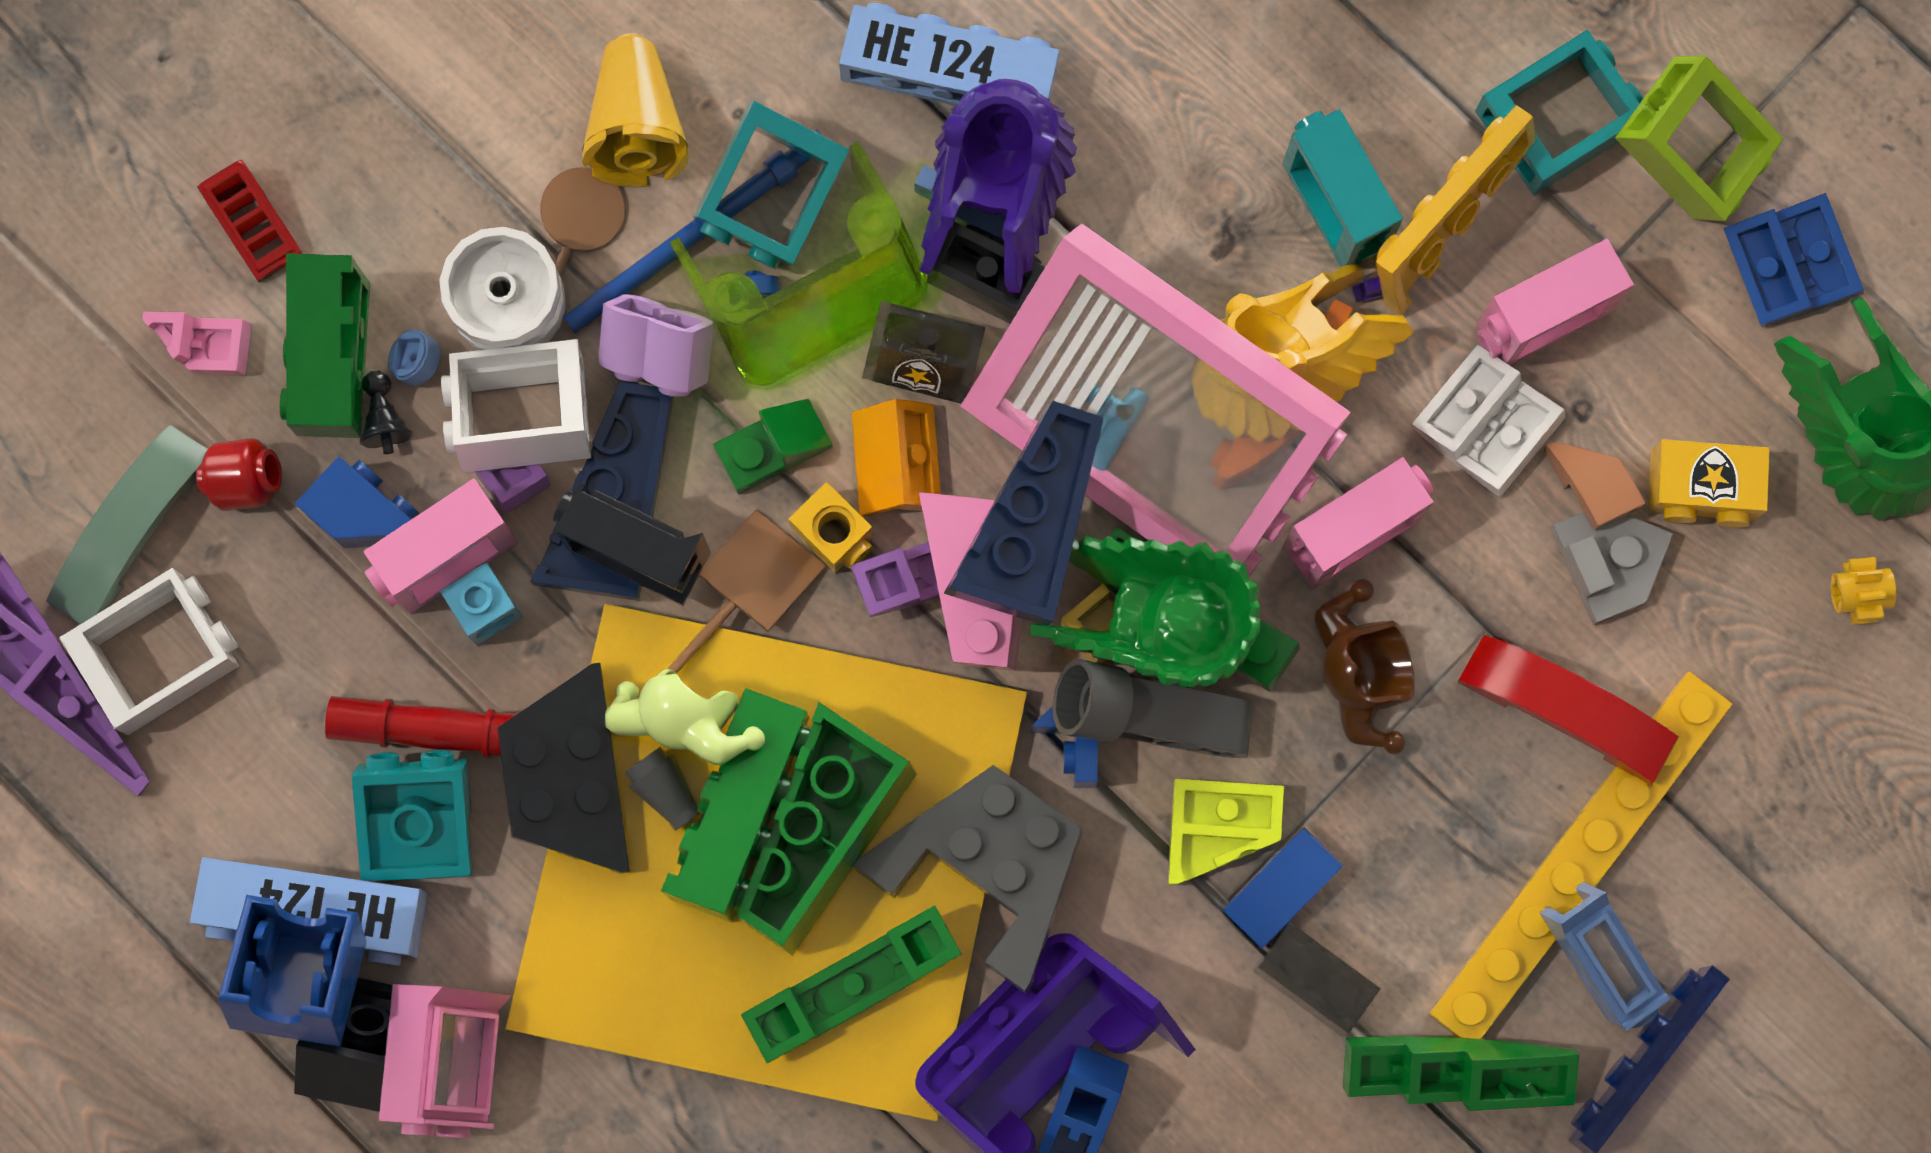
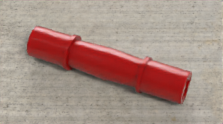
M331 696L326 711L325 735L330 740L380 744V747L387 748L390 743L433 750L482 752L483 757L490 758L491 755L500 756L497 728L517 714L496 712L495 709H488L485 714L438 706L394 705L393 699L378 701Z

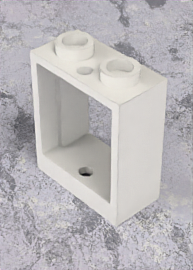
M578 339L449 354L450 375L441 377V387L445 407H452V420L443 422V433L447 453H456L462 473L591 458L585 366ZM559 382L562 426L474 436L472 392Z
M171 568L59 637L114 729L126 735L135 732L239 667L231 653L238 648V645L221 620L214 624L210 619L204 606L211 603L194 575L186 579L174 568ZM177 597L212 653L213 658L135 706L99 645Z

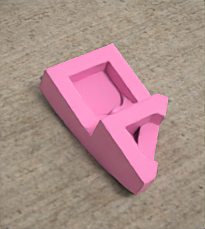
M143 312L142 320L149 328L155 331L167 346L166 350L173 359L184 364L191 372L246 376L252 324L244 319L193 318L184 312Z

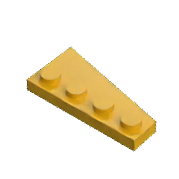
M1516 105L1504 119L1502 117L1496 118L1486 129L1482 137V144L1470 157H1461L1453 165L1447 176V183L1435 196H1426L1418 204L1412 215V222L1400 235H1391L1383 243L1377 254L1376 266L1384 303L1395 313L1403 315L1413 302L1405 294L1418 277L1422 275L1427 280H1430L1442 264L1439 257L1450 235H1460L1462 237L1475 221L1474 218L1480 207L1478 199L1482 193L1488 197L1494 196L1536 141L1532 115Z

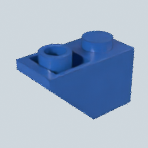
M340 456L332 462L295 502L297 507L343 548L371 547L420 514L399 494L390 501L376 489L383 481L360 460L351 467Z

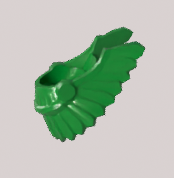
M1860 297L1851 301V305L1862 329L1878 355L1880 364L1877 367L1871 368L1868 372L1857 373L1855 376L1849 377L1847 382L1842 385L1831 362L1820 358L1794 337L1788 336L1774 343L1778 356L1785 362L1781 373L1792 386L1789 395L1799 403L1797 417L1805 426V437L1815 447L1814 462L1824 468L1822 484L1835 488L1838 502L1847 503L1855 515L1871 514L1873 518L1879 521L1891 516L1901 518L1908 513H1920L1931 505V390L1916 375L1905 357L1898 351L1880 322L1874 318L1873 312L1866 301Z
M1085 535L1079 541L1074 539L1069 562L1091 574L1095 580L1101 583L1120 586L1112 606L1113 618L1110 620L1109 631H1097L1083 627L1044 626L1031 623L1030 627L1031 636L1052 639L1054 645L1091 653L1093 658L1112 660L1115 664L1136 668L1143 676L1156 677L1159 679V682L1166 686L1178 684L1179 687H1194L1199 684L1204 688L1205 686L1215 684L1219 678H1229L1236 671L1237 667L1244 662L1250 647L1255 644L1260 632L1261 620L1259 619L1261 607L1257 600L1258 585L1255 580L1249 579L1246 564L1233 560L1229 552H1214L1206 542L1198 543L1190 548L1181 540L1165 545L1153 539L1142 542L1130 537L1121 544L1109 536L1101 540Z

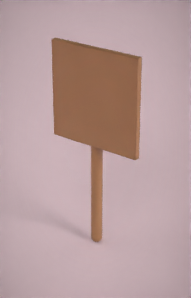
M755 510L709 560L699 575L700 578L728 599V601L667 669L678 673L736 607L769 632L825 569L826 565L758 510Z

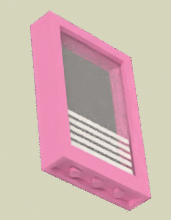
M1082 223L1062 239L960 405L964 410L1021 450H1023L1046 406L1052 401L1104 417L1085 496L1147 540L1153 539L1165 545L1181 540L1190 548L1198 543L1206 542L1214 552H1229L1233 560L1246 564L1248 577L1263 558L1255 552L1263 538L1273 543L1290 519V516L1283 512L1291 498L1300 503L1319 476L1311 471L1320 456L1329 462L1348 434L1339 428L1350 414V411Z

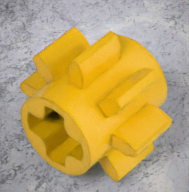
M1875 556L1851 558L1849 562H1844L1842 564L1843 572L1833 573L1831 577V599L1837 613L1850 612L1852 625L1874 623L1878 619H1884L1883 609L1893 608L1896 603V584L1891 569H1876Z

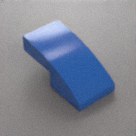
M1303 827L1223 911L1263 949L1343 867V864Z

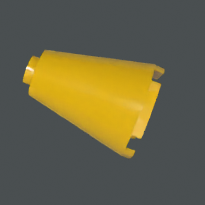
M633 33L623 34L608 43L604 49L582 147V163L585 168L587 165L592 167V176L594 178L616 186H648V177L664 173L665 182L675 178L685 170L689 160L688 144L656 46L641 35Z

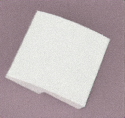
M1477 344L1412 423V427L1465 473L1498 497H1501L1566 418L1565 409L1524 383L1518 370L1498 357L1492 359L1489 355L1490 352Z

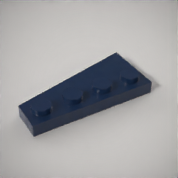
M619 381L592 442L591 458L586 460L582 471H579L571 489L572 493H575L581 481L586 484L590 493L595 489L653 517L674 396L661 393L658 390L659 387ZM556 523L540 565L538 564L530 581L532 585L639 601L642 586L568 551L555 531L558 525Z
M1052 401L1046 406L944 594L1044 626H1049L1054 622L1104 417L1056 401Z

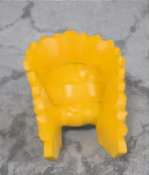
M1357 264L1342 266L1332 274L1323 272L1304 284L1269 296L1255 298L1249 294L1240 293L1229 301L1226 306L1225 318L1220 320L1336 402L1342 400L1346 391L1359 386L1362 374L1377 371V360L1394 354L1396 343L1405 341L1414 333L1403 315H1363L1356 312L1337 330L1329 325L1328 319L1316 307L1339 292L1355 285L1365 276L1364 270ZM1197 357L1192 368L1191 382L1194 384V394L1199 400L1200 410L1206 418L1215 419L1219 427H1228L1235 437L1249 434L1258 442L1270 435L1281 438L1289 429L1300 430Z

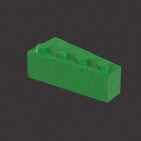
M745 688L726 736L743 735L747 728L755 726L763 731L765 742L759 750L752 751L747 749L725 764L720 765L718 772L713 770L709 778H707L700 795L697 812L702 813L698 824L693 822L690 828L687 827L679 846L680 853L677 864L682 865L678 876L668 873L661 892L670 900L732 922L735 912L739 911L750 880L748 878L755 859H759L761 851L766 847L772 829H769L768 825L774 809L779 807L780 801L785 798L792 778L787 777L794 757H798L800 749L805 745L811 727L807 726L809 715L806 710Z
M818 702L812 718L813 725L806 743L801 747L795 762V772L785 798L781 799L775 814V823L766 847L761 851L737 916L746 925L792 956L854 867L853 864L863 854L917 775L908 760L820 702Z

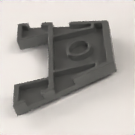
M992 765L858 858L853 866L857 872L895 898L928 854H932L1015 914L1017 919L987 957L985 964L1020 991L1027 994L1032 987L1042 949L1045 948L1050 933V925L1059 898L1062 896L1083 832L1082 828Z

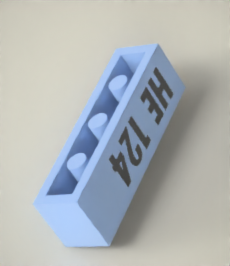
M869 3L867 7L853 4L839 68L841 81L955 106L964 94L980 84L1004 78L1028 83L1040 94L1050 99L1058 68L1059 49L1050 48L1051 45L1047 41L1035 37H1022L1020 41L1000 37L996 30L985 26L973 25L969 27V30L950 26L945 19L935 15L921 14L918 18L897 14L894 8L885 4Z
M206 857L201 859L190 923L206 927L204 936L206 938L234 942L246 895L276 899L279 906L285 911L306 918H324L326 908L357 912L367 942L365 951H369L368 962L400 966L402 956L417 958L428 898V893L421 889Z

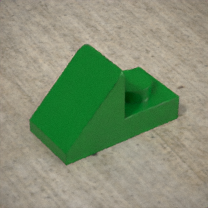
M809 398L765 408L759 411V421L713 443L714 449L738 494L833 447Z

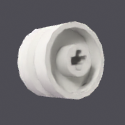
M508 227L481 229L461 240L447 256L439 279L441 301L463 340L477 351L548 343L560 329L566 310L564 284L546 248L528 233ZM500 292L506 295L503 297H496Z

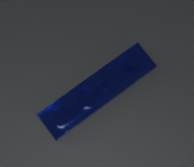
M1713 965L1702 967L1697 972L1690 968L1682 975L1670 992L1676 1000L1664 1016L1658 1012L1652 1021L1642 1027L1637 1037L1643 1043L1631 1059L1623 1055L1617 1060L1604 1078V1081L1610 1086L1598 1102L1590 1098L1572 1119L1571 1125L1576 1128V1131L1569 1138L1572 1144L1584 1153H1598L1730 980L1726 975Z

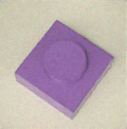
M539 464L475 471L478 479L505 514L550 486L548 475Z

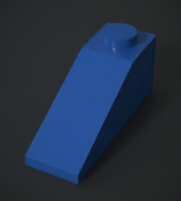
M1078 1045L1037 1153H1098L1120 1099L1129 1064Z

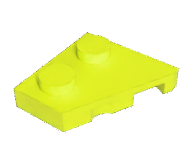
M1174 779L1168 885H1179L1280 842L1284 786Z

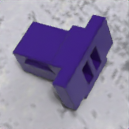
M1379 276L1352 286L1356 302L1363 301L1365 303L1380 299L1383 295Z

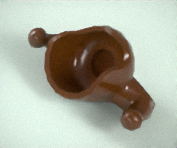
M1360 579L1352 584L1349 591L1326 602L1315 613V626L1327 649L1322 664L1323 677L1328 690L1339 701L1342 727L1348 740L1358 745L1383 747L1390 754H1398L1405 746V739L1402 734L1397 731L1384 733L1374 727L1373 719L1378 710L1393 707L1413 699L1415 691L1413 663L1404 633L1394 620L1372 622L1357 626L1347 617L1354 604L1368 601L1374 594V588L1370 581Z

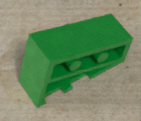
M286 253V337L283 344L286 388L281 390L279 409L281 419L286 420V425L296 436L361 438L364 394L362 379L365 376L370 282L352 255Z

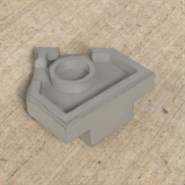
M1584 512L1555 523L1550 527L1593 625L1640 607L1647 602L1673 533L1630 515L1624 516L1595 531Z

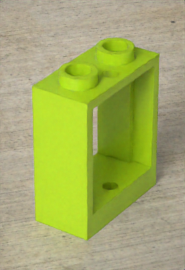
M1674 56L1615 137L1692 219L1725 221L1739 209L1743 202V195L1756 177L1769 167L1773 159L1772 155L1784 140L1707 56ZM1701 95L1742 138L1709 186L1667 143Z

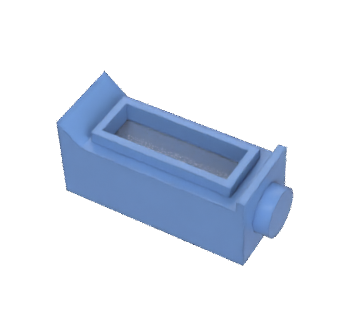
M1582 882L1575 887L1583 900L1580 904L1564 915L1550 907L1541 911L1540 915L1605 1018L1626 1031L1630 1028L1644 1026L1658 1015V1008L1671 1000V998L1662 989L1610 906L1606 892Z

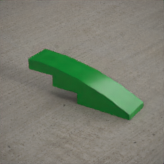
M1423 1036L1346 1037L1342 1088L1348 1097L1402 1094L1408 1104L1462 1101L1468 1111L1575 1105L1579 1054L1576 1050L1472 1038Z

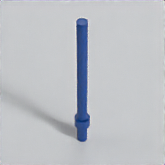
M792 149L785 153L781 150L777 151L763 162L765 168L721 199L716 211L729 218H733L777 184L782 188L798 176L796 170L811 159ZM694 219L565 314L563 318L572 331L576 334L599 317L603 311V303L623 294H630L707 236L700 232L704 223Z

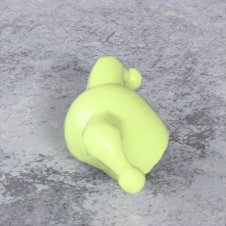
M664 669L656 677L648 679L641 690L640 696L639 688L634 682L624 681L616 688V698L605 713L606 728L615 735H649L657 743L667 748L690 750L701 759L714 765L725 764L747 749L752 751L759 750L765 742L763 731L755 726L747 728L743 735L726 736L721 733V729L738 707L737 695L729 691H720L710 699L702 698L692 692L680 680L677 673L670 669Z

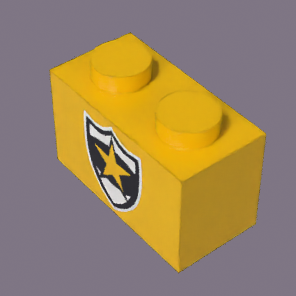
M1661 439L1650 450L1648 513L1664 514L1663 520L1670 523L1696 522V517L1717 518V525L1723 527L1741 528L1750 526V521H1755L1767 511L1770 447Z

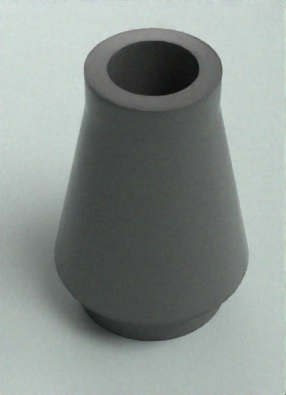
M661 746L625 772L633 783L629 788L667 820L675 831L699 814L697 812L698 806L690 793L674 755L672 754L668 757Z

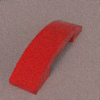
M1483 635L1458 679L1459 684L1505 708L1509 704L1604 754L1603 760L1650 785H1653L1679 738L1675 733L1644 712L1600 686L1538 655L1487 635Z

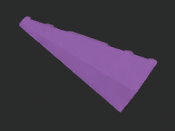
M0 552V687L8 692L10 697L134 794L141 796L149 785L150 780L118 731L112 726L94 694Z

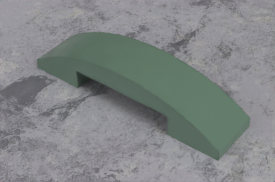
M171 425L163 430L134 461L100 505L67 557L46 602L80 624L110 607L123 589L118 583L179 496L186 499L197 483L196 471L198 466L202 464L204 454L208 449Z

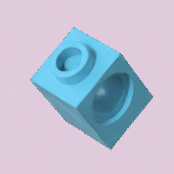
M487 562L440 590L467 636L477 646L523 618Z

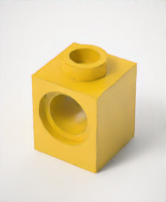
M828 482L822 485L788 518L790 529L835 574L844 565L851 569V565L861 562L873 548L869 543L874 537L872 526ZM831 520H840L849 526L850 533L844 541L833 544L821 538V528Z

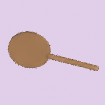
M572 168L558 174L549 182L542 195L540 213L543 225L548 234L557 243L562 245L555 262L560 277L572 250L591 251L605 246L618 234L624 221L625 203L619 187L594 178L591 168Z

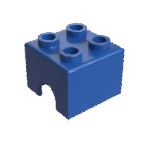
M246 895L218 997V1003L229 1028L341 1046L367 943L358 913L326 908L324 918H306L285 911L279 906L276 899Z

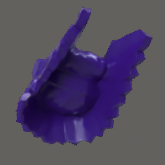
M1004 78L980 84L964 94L959 103L951 108L952 114L941 126L943 132L935 141V147L939 152L933 165L937 174L932 188L933 196L927 209L931 213L925 227L921 245L925 254L919 271L930 275L948 232L954 225L960 205L967 208H976L993 215L1006 216L1002 232L1004 240V283L1008 293H1020L1023 275L1028 271H1032L1035 254L1039 253V236L1048 234L1049 220L1055 216L1057 199L1066 193L1065 179L1071 177L1076 172L1071 158L1076 155L1077 147L1073 142L1075 136L1074 128L1063 119L1065 112L1050 103V99L1040 94L1032 85Z

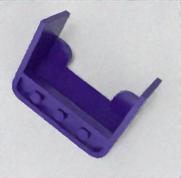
M1059 933L1047 939L1045 948L1042 949L1035 971V978L1029 992L1025 994L1005 980L922 1064L916 1075L915 1086L927 1104L975 1153H1034L1036 1146L1035 1135L1021 1119L1067 1073L1078 1045L1090 1049L1098 1042L1110 1052L1126 1053L1140 1046L1155 1031L1187 1057L1196 1049L1158 999L1079 938L1069 933Z

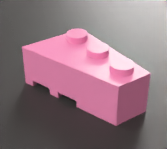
M919 492L953 662L966 666L1016 671L1022 618L944 594L995 500Z

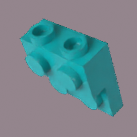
M432 750L422 753L421 761L399 762V754L382 752L367 756L366 764H358L351 777L360 880L382 881L471 876L473 863L469 816L472 810L468 759H454V752L451 750Z

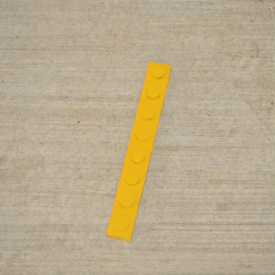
M1690 671L1682 676L1651 717L1679 736L1653 785L1614 766L1427 1014L1455 1037L1481 1039L1556 940L1541 917L1540 912L1550 907L1564 915L1583 901L1575 887L1582 882L1596 887L1732 706L1731 702Z

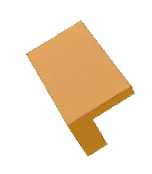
M895 398L851 412L859 514L863 517H869L894 509L923 512L919 492L941 494L934 404Z

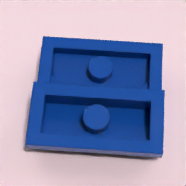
M1826 193L1775 212V209L1766 211L1723 228L1761 327L1804 315L1864 294L1862 283Z

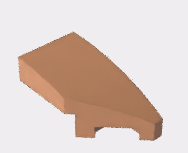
M1556 442L1548 444L1544 448L1564 489L1571 487L1594 531L1641 509L1646 504L1619 458Z

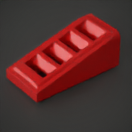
M243 160L232 163L197 186L213 214L259 283L286 266V253L303 254ZM245 185L247 186L245 189L241 190L237 194L220 203V201L226 198L227 196L236 192ZM255 200L259 204L257 208L234 222L229 217ZM268 219L271 225L246 241L241 236ZM281 238L284 244L258 260L255 258L253 252L274 239Z

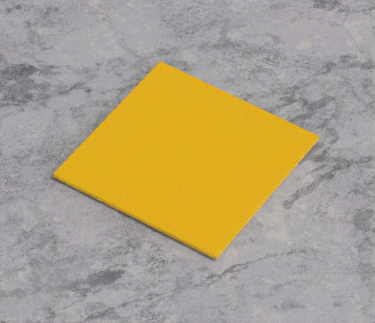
M604 604L591 664H601L607 708L616 698L617 686L624 681L634 682L639 688L640 696L647 680L656 677L664 669H667L706 625ZM720 627L677 673L680 680L692 692L702 698L710 699L720 691H729L738 696L739 704L746 688L806 710L809 715L807 723L809 727L813 725L812 718L818 702H820L908 760L917 775L861 856L992 765L1010 776L1027 692ZM735 712L723 726L721 733L726 735ZM610 731L630 872L619 874L610 871V869L547 849L506 1030L937 1122L938 1114L918 1093L915 1079L922 1064L957 1029L985 893L932 854H928L895 898L857 872L853 867L792 956L746 925L737 916L738 911L735 912L732 922L670 900L661 892L668 873L678 876L682 865L677 864L680 843L687 827L690 828L693 822L698 824L702 813H699L675 831L667 820L629 788L633 783L625 772L661 746L668 757L672 754L674 755L690 793L698 806L707 778H709L713 770L718 772L720 765L711 764L690 750L667 748L657 743L649 735L618 736ZM796 756L794 757L787 777H793V774L795 772L794 765L797 760ZM778 808L774 809L773 815L768 825L769 829H773L775 823L774 817ZM755 859V862H754V865H753L752 870H751V872H750V875H749L748 880H751V877H752V875H753L754 869H755L756 864H757V862H758L757 859ZM935 905L962 953L961 956L821 1036L770 1063H766L741 1016L742 1013L884 936L886 932Z

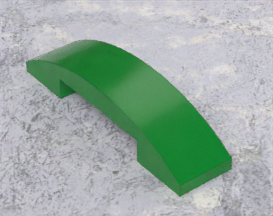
M934 905L886 932L884 936L793 987L786 988L745 1011L741 1016L766 1063H770L905 989L961 956L962 953L937 907Z

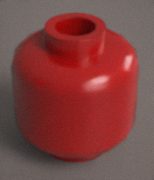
M254 438L241 439L211 445L204 454L202 464L197 468L196 480L200 492L207 496L215 507L221 511H233L267 505L273 498L274 492L281 486L282 469L277 454L272 449H268L260 440Z

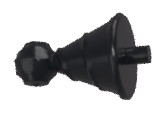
M377 370L370 371L362 379L363 390L372 398L370 399V408L366 417L364 432L360 438V445L366 448L382 447L383 454L388 455L394 453L393 444L408 441L412 437V431L406 427L405 422L397 414L394 406L385 397L391 389L392 382L390 378L382 371Z

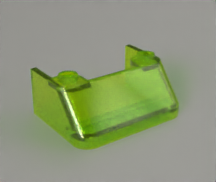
M859 141L849 146L851 169L866 196L858 200L851 207L847 217L848 232L857 249L763 299L755 283L748 276L739 272H725L704 282L680 238L678 237L670 241L677 267L704 315L714 323L713 331L739 377L746 385L753 389L768 390L782 384L915 312L926 300L928 281L926 274L919 271L920 259L898 208Z

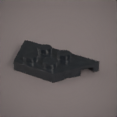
M593 663L497 728L511 837L534 846H541L556 851L559 854L577 860L580 859L610 869V871L619 874L628 873L630 869L611 734L605 725L607 706L601 664Z

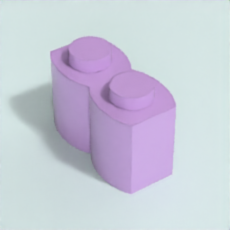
M623 294L603 303L598 364L613 371L614 376L620 380L630 382L646 380L658 386V390L665 395L675 397L689 395L691 391L708 383L714 323L701 315L678 309H670L657 301L645 297Z

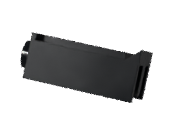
M581 481L574 494L569 491L564 494L553 517V521L558 523L555 531L568 551L681 606H684L711 553L703 533L685 538L682 531L595 489L590 493L586 484Z

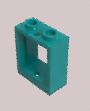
M1588 29L1485 93L1475 110L1485 127L1488 128L1496 118L1502 117L1504 119L1516 106L1512 101L1513 98L1577 58L1619 117L1554 159L1535 134L1536 141L1515 167V170L1534 196L1617 144L1618 141L1615 137L1643 100V96L1637 87L1630 82L1625 83L1615 69V58L1609 47L1601 40L1596 41Z
M756 101L748 103L693 218L704 223L700 230L704 235L729 246L732 238L751 247L747 256L776 270L780 262L786 265H794L850 149ZM754 131L823 165L785 245L716 211Z
M1341 109L1326 116L1322 111L1312 113L1294 126L1296 131L1292 133L1282 165L1339 266L1358 265L1378 254L1383 243L1391 235L1397 233L1403 218Z

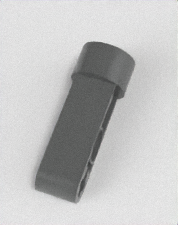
M1074 659L1068 663L1057 681L1053 697V718L1058 731L1063 735L1103 743H1111L1118 738L1212 756L1228 758L1248 757L1253 710L1252 701L1176 685L1166 686L1161 682L1131 677L1127 670L1122 667L1083 659Z

